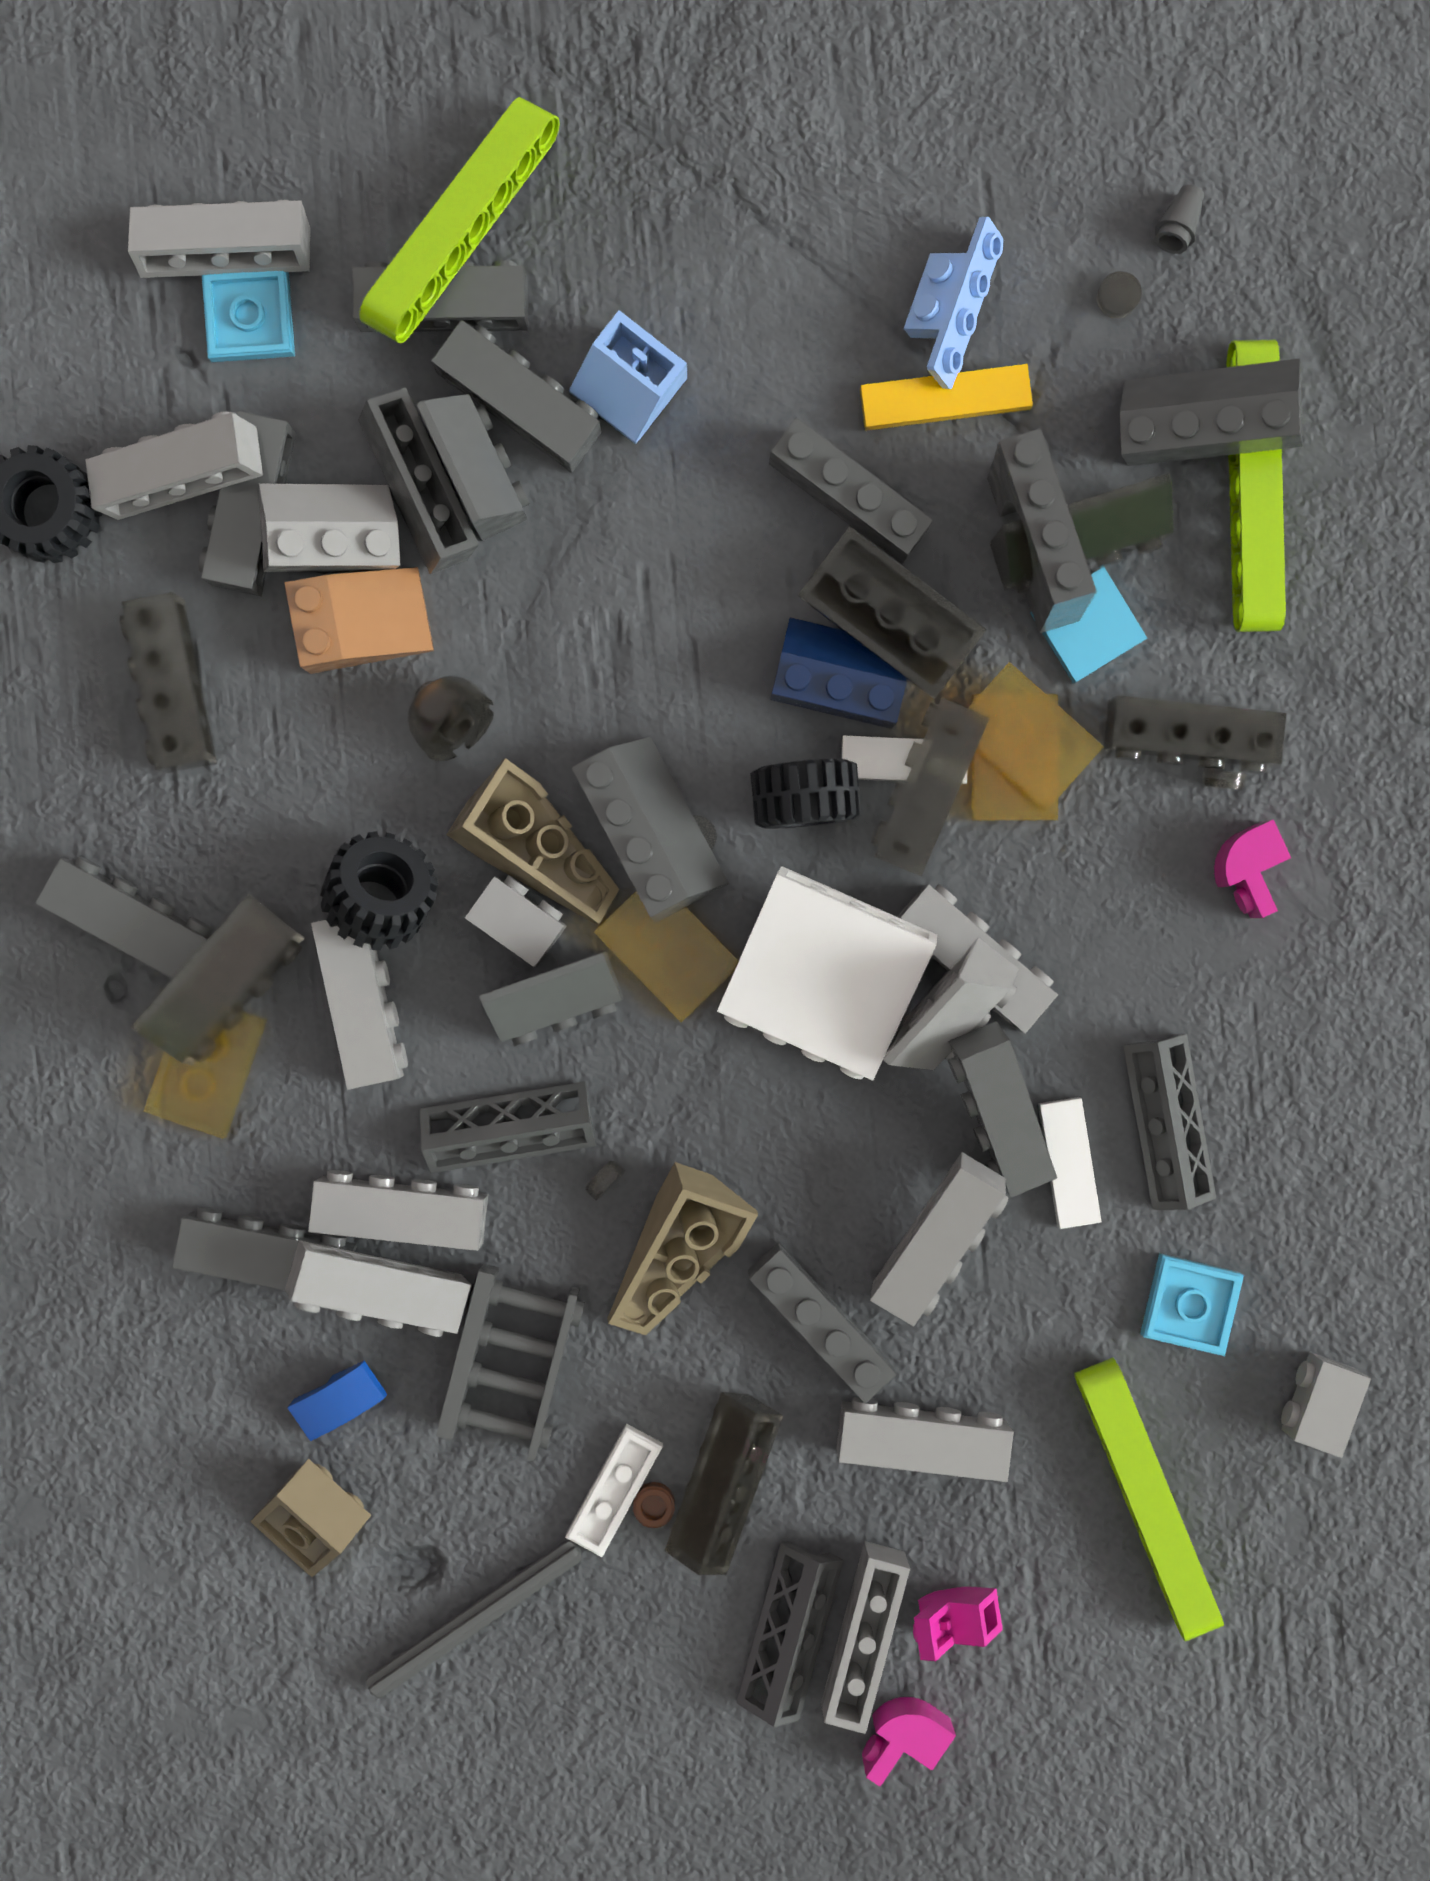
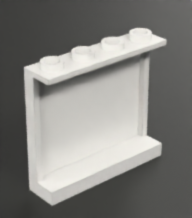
M781 866L717 1012L724 1014L725 1020L735 1026L747 1028L749 1025L762 1031L763 1036L773 1043L779 1045L789 1043L802 1049V1054L817 1062L830 1061L841 1066L840 1070L852 1078L861 1080L863 1077H866L873 1081L934 952L938 935Z

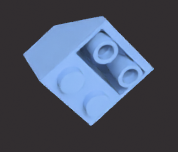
M618 310L593 342L569 389V393L590 405L602 419L634 444H637L686 381L687 363Z

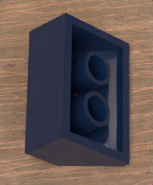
M790 617L770 700L892 729L897 724L903 700L912 647Z

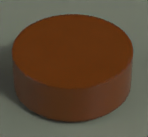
M650 1482L640 1487L633 1501V1512L639 1523L648 1528H659L666 1525L674 1515L675 1498L672 1491L666 1485L659 1482Z

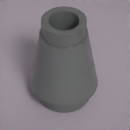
M1194 185L1182 186L1156 224L1155 242L1162 250L1173 254H1180L1185 252L1195 242L1202 201L1204 199V193L1200 188Z

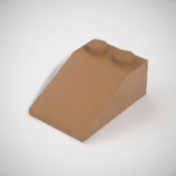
M418 567L328 574L284 582L299 664L302 669L310 674L434 651Z

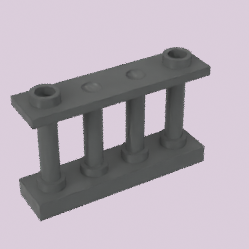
M483 1264L476 1278L436 1436L453 1440L458 1427L465 1429L466 1425L531 1441L527 1460L535 1461L538 1449L547 1450L553 1424L545 1423L570 1326L579 1327L585 1302L577 1301L580 1288L576 1287L571 1288L567 1302L503 1286V1281L496 1280L499 1267ZM499 1302L563 1319L557 1343L492 1327L493 1322L486 1321L489 1306H497ZM489 1343L551 1359L552 1363L546 1384L483 1368L481 1362L475 1361L479 1346L487 1347ZM477 1384L541 1400L536 1424L471 1408L472 1404L465 1402L468 1387L476 1388Z

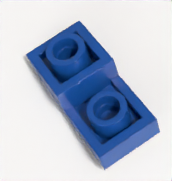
M364 1360L332 1375L325 1385L294 1398L287 1408L308 1439L312 1441L382 1401L387 1393Z

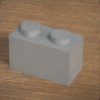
M510 875L504 881L494 876L465 919L531 966L538 967L567 927V925L559 921L563 913L545 900H542L539 905L525 896L529 889Z
M1309 1352L1307 1360L1303 1361L1297 1370V1388L1292 1401L1289 1400L1283 1408L1281 1415L1283 1426L1281 1430L1296 1442L1342 1458L1371 1378L1356 1368Z

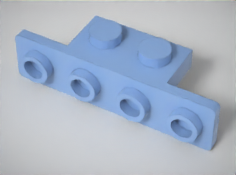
M979 217L967 253H930L904 326V330L910 338L936 339L927 364V370L943 389H952L956 376L962 368L963 356L970 336L975 331L977 316L983 299L988 294L993 270L997 259L1000 258L1003 251V237L989 217Z

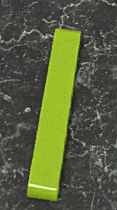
M521 97L516 98L369 290L360 307L359 317L363 324L397 343H403L411 336L552 147L558 135L560 125L557 116Z
M1275 339L1233 340L1228 347L1226 368L1280 361L1278 342ZM1282 449L1228 455L1234 629L1236 632L1281 631L1286 617Z
M1112 1357L1075 1372V1380L1181 1637L1186 1642L1223 1627L1224 1622L1116 1360Z

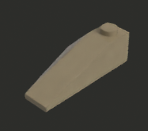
M504 758L470 797L446 835L481 860L592 923L599 924L618 893L619 888L589 849H585L571 831L572 825L564 815L560 816L547 799L548 793L542 785L508 759Z
M675 1162L656 1195L607 1318L608 1324L647 1335L681 1303L680 1297L697 1281L700 1284L711 1275L710 1269L725 1255L729 1258L740 1248L758 1216L757 1210L713 1175Z

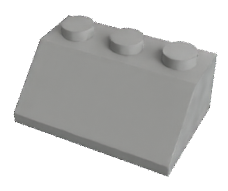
M258 484L264 572L378 571L396 569L400 566L398 521L388 485Z
M978 937L904 1018L883 1061L891 1066L934 1070L945 1058L947 1060L953 1058L954 1054L949 1041L985 1026L991 1018L990 1010L995 1005L1003 1008L1010 1001L1017 990L1013 983L1019 968Z

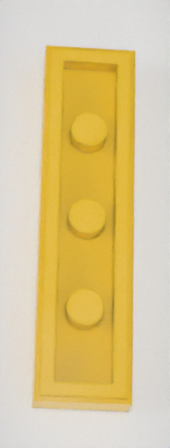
M1028 364L959 372L952 389H943L933 376L860 386L865 431L1030 410L1033 406Z

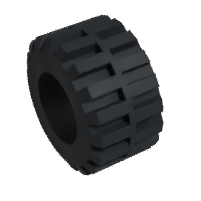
M28 445L27 452L16 447L10 450L11 457L8 459L0 455V543L26 558L29 557L34 561L45 563L46 559L53 563L63 562L62 554L71 559L79 555L76 548L79 545L87 548L92 543L87 537L91 531L98 533L100 525L94 519L95 516H102L101 512L91 507L87 474L65 456L47 447L44 451L37 445ZM55 485L58 491L56 511L46 522L37 526H28L24 517V506L27 498L35 489L41 486Z
M816 759L762 766L750 773L755 825L759 827L779 829L849 822L861 816L857 763L850 760Z
M368 832L365 839L359 834L352 837L349 844L344 842L333 857L320 892V896L323 897L320 903L322 912L329 913L326 921L330 927L338 926L339 931L337 934L345 940L349 936L355 940L353 945L361 948L364 943L370 944L371 950H381L383 944H386L390 950L397 948L401 941L405 944L409 942L415 932L418 933L437 895L435 893L438 887L437 878L432 877L435 869L431 862H424L426 854L421 849L415 851L411 848L412 842L405 838L403 842L395 840V834L387 832L385 837H379L377 832ZM360 883H379L391 890L397 900L387 901L375 898L366 892Z

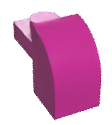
M1274 819L1259 822L1231 836L1221 846L1215 860L1214 875L1217 886L1229 887L1235 884L1237 888L1234 891L1235 901L1244 914L1248 913L1250 918H1264L1278 911L1261 872L1291 858Z
M958 1587L935 1591L921 1597L918 1600L920 1613L914 1617L913 1636L918 1643L920 1660L937 1661L954 1644L985 1647L1003 1630L997 1589Z
M899 1697L881 1705L872 1715L875 1731L878 1736L876 1734L872 1735L862 1752L866 1778L881 1787L904 1752L930 1770H933L956 1737L951 1718L926 1701L914 1697Z

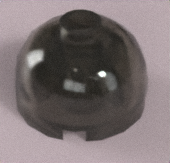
M446 676L428 681L418 688L410 705L408 713L409 730L418 746L430 759L437 762L451 760L457 757L453 750L458 749L464 742L465 747L470 749L486 733L494 716V712L489 708V705H493V702L481 688L465 678Z

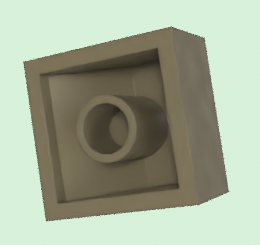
M308 1459L250 1522L309 1576L313 1577L341 1554L371 1517V1514L364 1509L362 1501L356 1495L345 1492L333 1481L331 1473L325 1467L314 1464Z

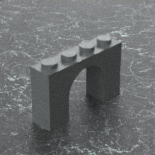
M1036 429L1001 440L998 443L987 480L1000 517L1018 512L1023 523L1033 564V580L1026 596L1038 632L1040 634L1079 622L1097 591L1042 429Z

